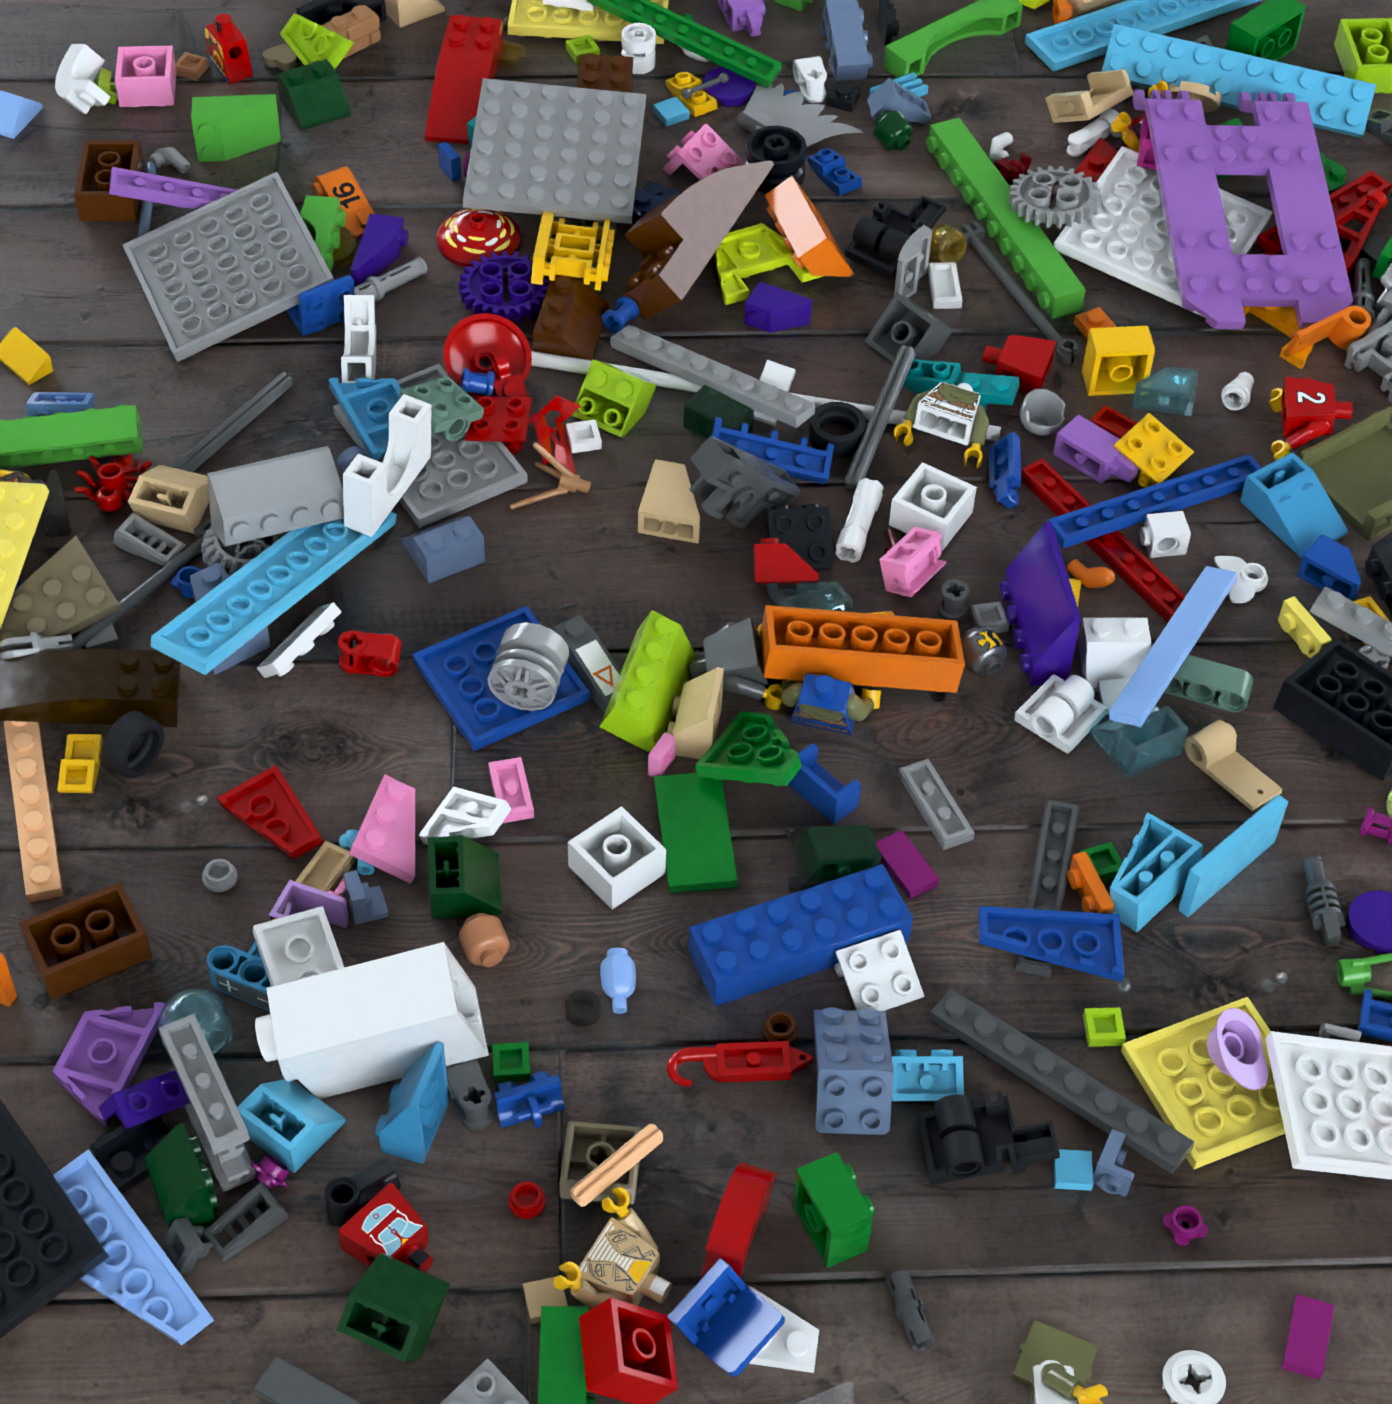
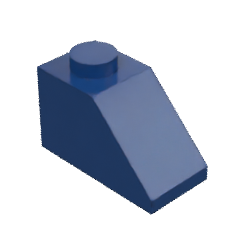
M1322 534L1303 555L1297 577L1321 590L1326 586L1333 591L1341 593L1351 601L1356 600L1361 579L1349 548Z

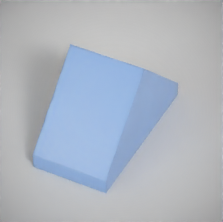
M0 90V135L14 139L43 108L42 103Z

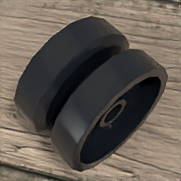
M776 125L762 127L749 135L746 142L747 159L745 164L769 160L774 163V166L757 189L758 191L768 193L791 176L794 177L799 185H802L805 177L807 145L805 138L799 132L789 127Z

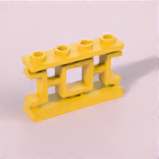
M543 211L533 255L531 283L543 285L544 276H549V280L555 281L556 275L584 278L585 285H589L590 281L595 282V290L601 291L602 281L608 282L615 229H610V219H605L604 227L599 226V222H593L592 227L565 224V218H559V221H554V212ZM552 234L556 235L555 239H552ZM597 240H601V244H596ZM593 263H597V268L592 267Z

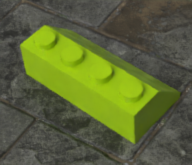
M651 610L636 632L599 726L649 753L664 732L667 733L669 722H672L674 719L672 712L675 696L681 697L683 685L688 681L691 673L689 662L695 661L697 657L680 624Z

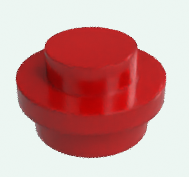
M525 1181L517 1184L508 1195V1207L511 1213L521 1219L537 1217L543 1212L546 1205L544 1191L533 1182Z

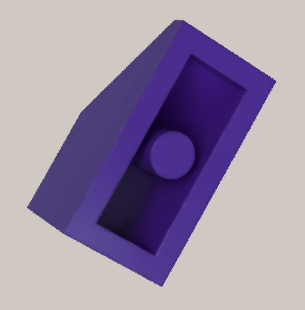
M760 281L745 302L744 324L769 333L808 325L811 321L812 299Z

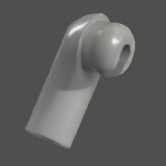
M173 147L159 148L149 158L150 162H154L157 165V168H160L162 165H173L181 174L185 173L191 166Z

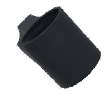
M382 1159L350 1178L337 1177L332 1179L325 1188L326 1214L328 1219L335 1225L343 1226L390 1182L400 1190V1181L390 1162ZM341 1199L349 1200L346 1203H337Z

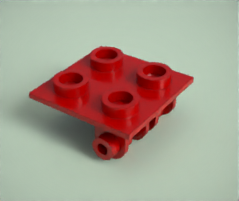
M472 396L484 408L482 419L470 423L465 441L503 442L512 455L517 454L522 448V442H526L532 397Z

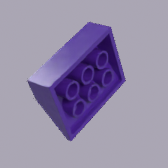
M1045 522L1006 568L1004 582H1000L999 586L1001 600H1006L1007 620L1009 625L1013 624L1014 647L1015 649H1020V669L1022 673L1027 674L1030 686L1043 685L1053 674L1064 681L1069 677L1081 622L1052 522Z

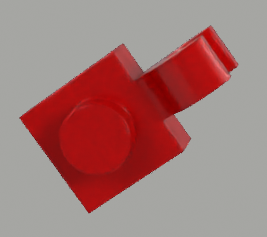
M506 355L494 358V362H491L492 369L497 378L493 386L494 397H529L520 373L511 376L510 365Z

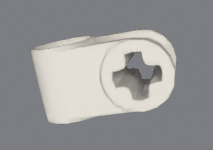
M816 56L793 60L794 79L804 95V100L809 103L823 102L827 97L824 87L827 72L823 66L822 58Z

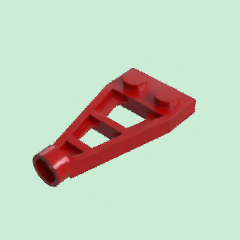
M1371 189L1361 201L1335 217L1339 237L1351 242L1348 250L1343 253L1347 274L1353 270L1355 262L1359 259L1380 212L1388 204L1386 195L1378 189ZM1351 219L1365 224L1359 233L1344 225Z

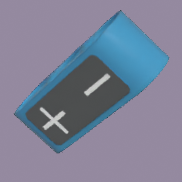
M256 941L248 953L227 945L213 948L207 956V966L213 987L218 991L270 1011L266 988L271 987Z

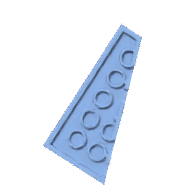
M89 1149L54 1174L60 1186L110 1256L80 1278L81 1281L181 1346L214 1321Z

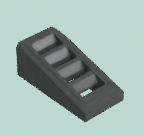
M260 1182L208 1226L202 1234L208 1242L213 1243L212 1248L221 1260L225 1262L280 1226L290 1217V1214L273 1192ZM266 1204L269 1209L263 1213L260 1207ZM251 1213L256 1218L252 1224L246 1218ZM237 1222L244 1228L240 1234L232 1226ZM224 1230L232 1239L227 1245L219 1235Z

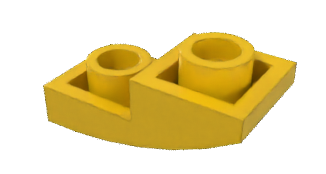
M679 72L675 77L665 80L671 94L684 104L692 116L698 117L718 109L717 99L703 90L693 93L690 98L682 97L681 90L685 88L691 89L702 84V80L691 73Z

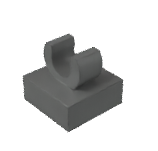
M188 1217L175 1219L161 1243V1247L180 1274L191 1272L196 1261L207 1257L213 1247L212 1242L203 1243L200 1237L204 1232V1228L202 1226H192Z

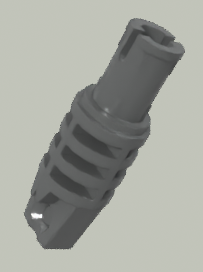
M1311 856L1303 860L1302 867L1308 885L1304 893L1314 930L1321 929L1326 947L1339 946L1341 939L1340 927L1345 926V921L1335 885L1327 879L1322 858Z

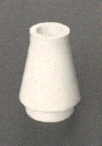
M1240 373L1223 388L1221 397L1225 407L1236 411L1245 408L1249 404L1252 385L1254 384V378L1250 373Z

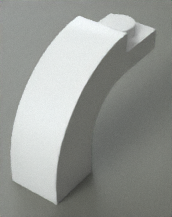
M71 44L56 75L55 89L57 94L82 114H87L93 105L105 106L110 96L93 83L105 60L85 44Z
M344 295L345 346L344 355L341 357L342 383H356L357 378L375 380V295Z

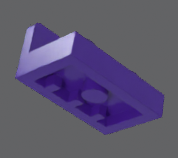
M172 1070L113 1093L98 1108L104 1121L118 1116L124 1127L130 1129L190 1104V1101L176 1070Z

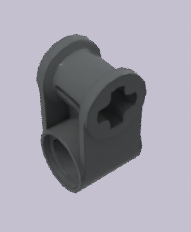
M477 1059L447 1066L449 1100L452 1101L461 1123L470 1130L485 1129L493 1121L494 1115L490 1104L491 1092Z

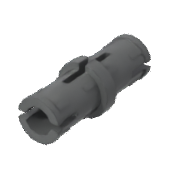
M899 1270L891 1273L890 1277L886 1278V1283L895 1301V1315L897 1320L901 1321L905 1327L912 1350L918 1352L932 1347L931 1344H935L936 1340L926 1319V1306L924 1301L919 1299L916 1294L909 1271Z

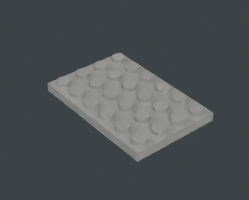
M436 364L396 381L401 389H405L448 375L440 364ZM339 404L334 405L335 417L356 445L370 458ZM431 431V458L408 487L399 502L416 525L421 528L528 483L526 471L502 442L465 441L466 434L459 440L449 441L440 432L434 434ZM382 457L378 462L382 463L384 457Z

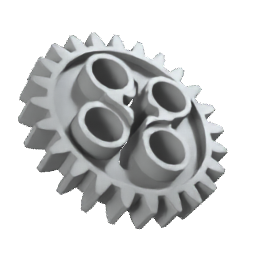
M1048 166V170L1037 167V172L1027 170V175L1019 174L1018 179H1013V185H1010L1009 205H1012V211H1017V217L1025 216V222L1035 220V226L1046 223V228L1056 224L1057 228L1061 229L1062 224L1072 227L1073 222L1083 224V219L1091 220V215H1096L1097 208H1100L1101 189H1098L1097 182H1092V177L1084 178V172L1075 174L1074 168L1064 171L1063 166H1060L1058 170H1054L1052 166ZM1055 185H1059V188L1057 189L1055 207L1053 209H1050V206L1052 205Z

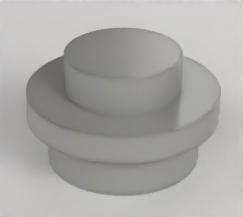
M225 859L210 861L202 873L204 886L213 892H224L231 889L236 884L238 878L236 868Z

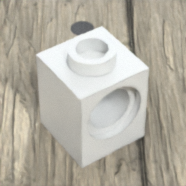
M1184 512L1147 514L1144 527L1140 528V542L1142 546H1146L1149 557L1186 555L1191 532Z

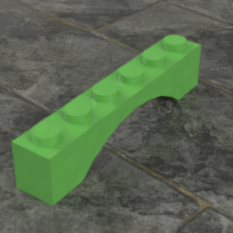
M979 0L886 45L883 68L896 78L913 72L918 77L924 74L925 67L930 58L938 50L952 42L972 36L1002 35L1019 27L1023 4L1018 0Z

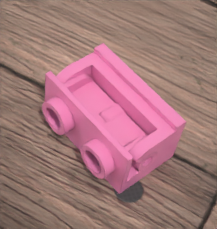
M914 527L879 559L886 591L912 597L946 565V561L938 560L942 552L940 546L941 532Z

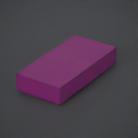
M902 830L873 843L872 851L909 899L938 886V876Z
M1296 1294L1281 1369L1318 1380L1321 1379L1324 1372L1335 1305Z

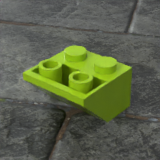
M593 359L575 402L581 405V407L572 416L583 421L596 420L599 428L624 438L646 413L657 385L606 362Z

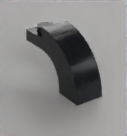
M312 0L296 8L298 15L319 25L331 21L335 16H342L359 5H366L379 16V22L387 19L385 0Z

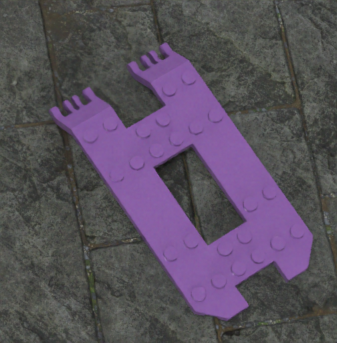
M1134 90V109L1146 111L1183 307L1190 312L1195 310L1206 318L1205 322L1214 329H1243L1246 323L1243 306L1294 307L1299 329H1305L1352 305L1353 296L1308 102L1296 101L1294 93H1284L1282 101H1277L1276 93L1269 92L1266 99L1264 92H1258L1254 101L1251 100L1249 92H1240L1238 95L1240 112L1253 113L1255 126L1206 125L1201 100L1190 99L1189 91H1179L1177 99H1172L1170 90H1163L1162 98L1159 90H1153L1150 98H1145L1144 90ZM1216 175L1266 176L1283 255L1232 254Z

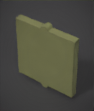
M1034 1320L1026 1342L1020 1344L1019 1352L1021 1355L1012 1378L1032 1386L1033 1367L1040 1365L1046 1360H1055L1062 1366L1074 1368V1377L1085 1385L1086 1380L1089 1381L1092 1378L1093 1373L1090 1369L1099 1346Z

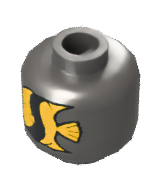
M974 627L961 637L965 663L974 674L983 675L987 673L992 675L1003 667L1007 648L991 628Z

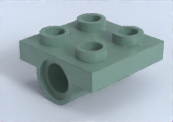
M448 376L399 391L398 401L405 394L431 404V431L434 434L440 432L449 441H456L462 438L468 431L471 422L483 418L484 408Z

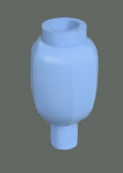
M611 948L607 951V957L600 965L601 984L605 994L612 999L613 1012L622 1014L627 1012V998L635 990L636 967L634 961L628 955L627 949Z

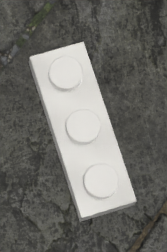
M334 602L317 607L257 667V670L264 678L273 675L281 677L288 673L295 665L292 661L298 655L302 656L310 651L315 645L313 640L318 635H324L334 627L335 623L333 620L341 613L340 609Z

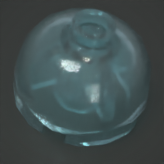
M187 989L178 992L170 998L160 1013L159 1027L195 1014L212 1054H215L217 1051L220 1054L227 1048L232 1039L233 1023L225 1002L219 996L204 989Z

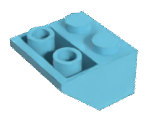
M285 1079L260 1084L237 1107L249 1132L250 1140L285 1165L294 1174L346 1122L343 1116L296 1081L287 1082Z

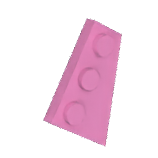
M385 774L348 854L410 884L415 878V788Z

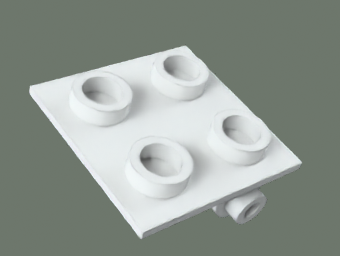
M901 930L835 951L839 962L835 964V971L838 977L844 976L857 1011L864 1008L885 1011L925 997Z

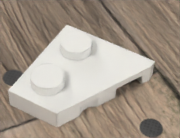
M453 787L418 836L425 845H428L427 837L463 835L472 839L492 836L507 817L511 808L505 800Z
M748 1286L779 1310L785 1317L783 1326L749 1364L814 1373L819 1329L755 1288Z

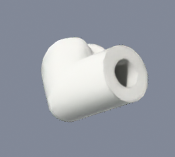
M1004 132L992 139L989 158L993 163L1009 156L1008 152L1003 150L1004 147L1009 146L1013 142V136L1009 132Z

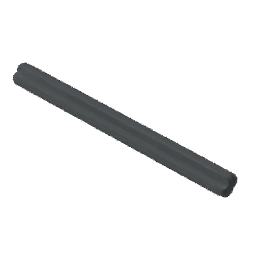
M902 345L896 354L844 479L845 487L849 490H856L858 482L866 476L914 360V348L911 346Z
M280 372L171 467L194 472L293 386L292 377L285 372Z

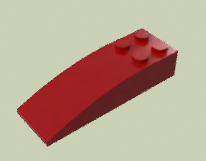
M450 15L432 88L425 141L469 144L467 123L477 116L483 78L495 79L503 49L502 19Z

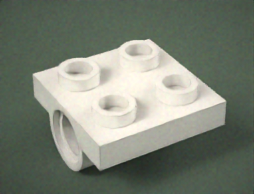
M1053 674L1015 712L1014 721L1069 754L1106 715L1107 707L1094 699V690L1084 678L1078 675H1071L1064 681Z

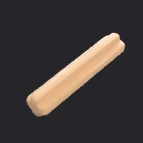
M648 1124L576 1183L570 1190L572 1199L581 1207L590 1203L663 1142L662 1131L655 1124Z

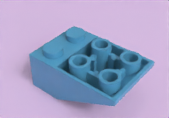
M1293 452L1246 476L1240 502L1301 559L1322 534L1334 541L1348 534V529L1314 471Z

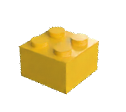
M1148 326L1090 328L1082 366V375L1088 396L1146 393L1155 354V347Z

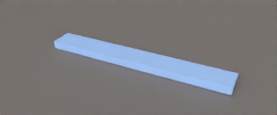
M1210 566L1204 568L1109 710V720L1136 727L1143 725L1235 584L1236 572Z

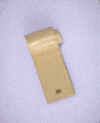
M1217 720L1186 738L1184 748L1189 759L1251 811L1282 793V788L1236 752L1237 734L1229 723Z

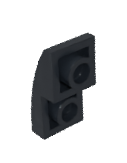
M879 0L877 26L880 38L886 46L891 43L893 36H898L900 21L896 20L897 9H894V4L890 3V0Z

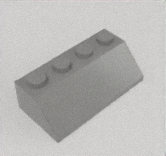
M328 446L207 473L211 527L225 547L344 518L343 488Z

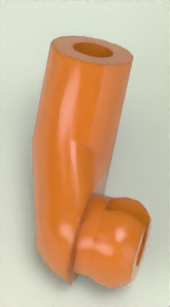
M1078 559L1072 560L1066 569L1076 580H1082L1081 584L1089 589L1111 585L1115 580V574L1111 569L1107 567L1087 568Z

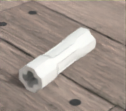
M865 478L858 482L845 526L841 530L836 543L835 555L840 560L854 563L861 559L868 531L883 496L882 491L884 487L877 480Z

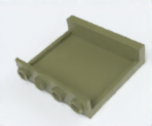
M1388 407L1379 413L1374 412L1367 419L1357 424L1353 423L1345 430L1335 435H1329L1323 441L1313 446L1305 447L1298 455L1314 471L1337 512L1368 541L1392 529V424L1389 423L1392 407Z

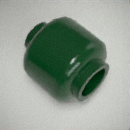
M887 110L875 119L873 134L887 151L896 149L902 151L910 145V138L913 135L914 129L900 111Z

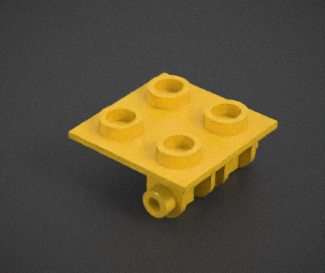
M1150 413L1113 445L1141 470L1138 483L1144 488L1155 483L1164 482L1194 453L1190 447Z

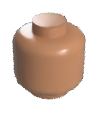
M486 913L474 914L466 919L459 931V940L467 960L476 966L493 967L499 964L509 951L510 942L500 919Z

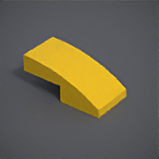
M101 734L67 735L65 759H61L57 789L59 793H93L98 777L104 741Z

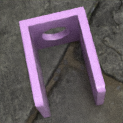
M292 880L288 881L269 914L271 921L295 914L296 911L303 912L323 906L329 923L346 928L349 924L347 905L344 898ZM285 905H286L285 912H284V914L282 915L283 909H284V907H285Z

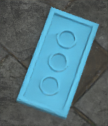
M1276 795L1190 868L1179 904V911L1188 918L1275 843L1288 805V801L1281 795Z

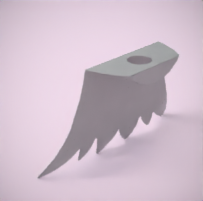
M782 83L773 88L772 84L769 88L757 84L745 110L741 111L737 117V125L750 133L765 126L778 125L789 127L799 132L805 138L807 147L835 135L864 133L860 129L847 124L831 123V121L837 118L836 115L818 117L825 108V105H802L804 99L802 92H793L783 96L784 85Z

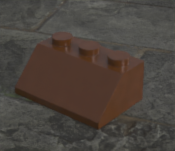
M556 275L555 281L550 280L533 331V351L592 361L604 327L602 315L609 310V304L588 285H585L582 279Z

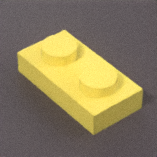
M1295 596L1284 600L1278 622L1281 628L1298 644L1302 653L1311 659L1332 642V639Z

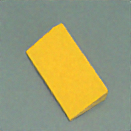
M17 327L12 328L0 343V361L28 385L53 372L49 354Z

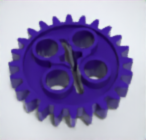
M503 251L502 256H497L495 252H492L491 258L488 259L482 255L481 262L472 260V267L464 268L465 274H460L459 294L461 295V302L465 303V309H472L473 315L480 313L496 314L508 320L514 318L520 323L521 316H525L530 320L531 312L540 313L550 283L549 276H544L543 285L532 284L533 260L529 261V254L520 258L517 251L512 256H508L506 251ZM503 272H508V303H505L503 300Z

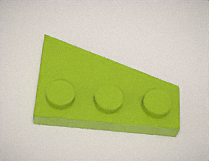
M296 13L292 15L280 32L282 38L304 65L327 59L332 67L336 69L354 44V41Z

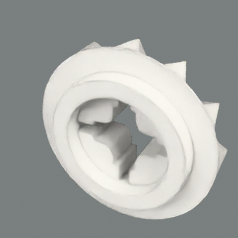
M1185 1350L1174 1354L1168 1359L1162 1372V1389H1165L1169 1394L1171 1403L1218 1404L1226 1389V1378L1221 1366L1212 1357L1200 1351ZM1188 1370L1195 1380L1202 1381L1198 1388V1394L1191 1385L1184 1384L1188 1377Z

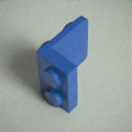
M347 275L299 295V304L287 309L286 312L302 336L319 332L323 328L345 321L344 295H354V280L350 275Z
M721 1258L667 1316L691 1344L732 1377L739 1375L785 1323V1317L782 1313L750 1289L731 1266Z

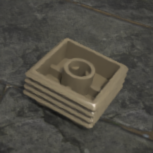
M569 1121L567 1123L559 1183L560 1197L562 1199H572L571 1188L598 1166L599 1160H606L640 1132L642 1128ZM640 1161L592 1201L602 1202L604 1198L609 1197L613 1203H618V1199L612 1193V1189L620 1187L628 1192L630 1197L629 1205H633L636 1198Z

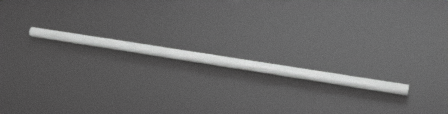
M531 351V366L586 375L592 362L591 360ZM610 364L659 387L724 397L671 373ZM791 393L814 403L815 409L821 404L828 402H845ZM845 402L860 409L866 420L869 421L875 406ZM893 409L887 424L899 425L904 423L905 419L903 418L907 411ZM989 425L985 440L998 441L1001 427Z

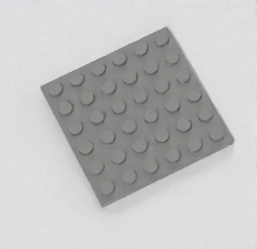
M483 78L463 195V208L542 215L543 211L554 212V217L595 221L610 219V222L632 224L646 94Z
M278 172L270 174L123 244L124 250L177 362L298 305L301 293L334 281V277Z

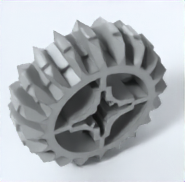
M212 527L206 530L201 545L204 566L209 567L218 562L226 573L231 576L285 534H275L225 547L212 530Z

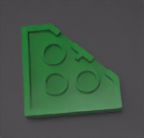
M742 711L739 712L695 765L698 777L713 778L715 780H736L744 783H765L774 786H787L802 767L798 753L795 749H791L788 739L780 728H776L770 714Z

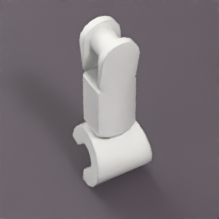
M1109 108L1101 113L1099 119H1096L1081 130L1070 134L1068 137L1070 145L1067 147V154L1072 157H1078L1094 146L1099 138L1105 139L1109 134L1117 138L1121 137L1122 133H1115L1111 129L1112 122L1120 113Z

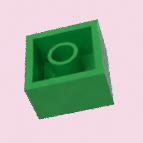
M838 1152L796 1169L792 1207L826 1268L868 1250L869 1237L872 1234V1219L875 1216L874 1206L870 1198L866 1194L862 1195L856 1185L857 1179L853 1168L849 1163H843Z

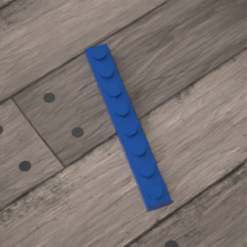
M1250 454L1048 519L1047 522H1052L1058 544L1064 549L1145 522L1147 514L1175 512L1242 490L1246 476L1262 467Z

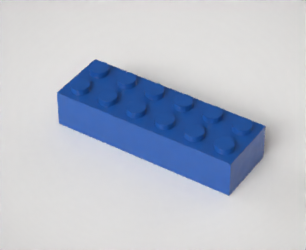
M881 864L689 927L688 952L714 1005L718 1006L835 967V964L839 963L835 951L901 930L905 943L909 942L913 917L886 868Z

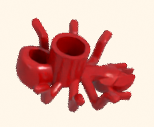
M127 454L125 458L124 455H120L117 461H115V458H112L110 463L101 466L94 456H90L89 461L94 465L100 482L95 483L88 473L77 470V475L83 477L91 489L99 490L92 493L88 487L84 486L74 487V491L76 493H85L92 502H97L98 508L102 511L115 512L123 506L122 496L127 501L129 500L135 486L130 482H137L139 476H131V474L137 473L139 469V475L147 472V469L152 466V461L148 460L141 466V460H138L134 467L131 454Z

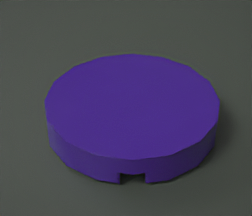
M724 67L712 69L704 76L703 83L718 78L721 73L728 74V82H720L703 89L704 92L717 99L718 102H722V106L726 107L740 106L749 102L756 88V82Z
M1381 890L1367 891L1357 896L1350 904L1346 925L1349 934L1357 944L1365 949L1367 946L1376 949L1375 953L1379 954L1392 953V893Z

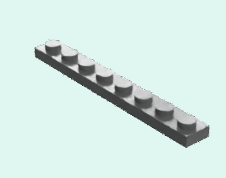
M950 989L930 1011V1020L1101 1130L1109 1135L1112 1129L1126 1134L1123 1144L1170 1174L1175 1172L1193 1150V1140L955 990Z

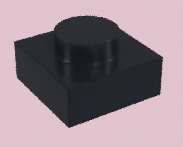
M835 82L827 96L826 106L852 112L860 98L861 88Z

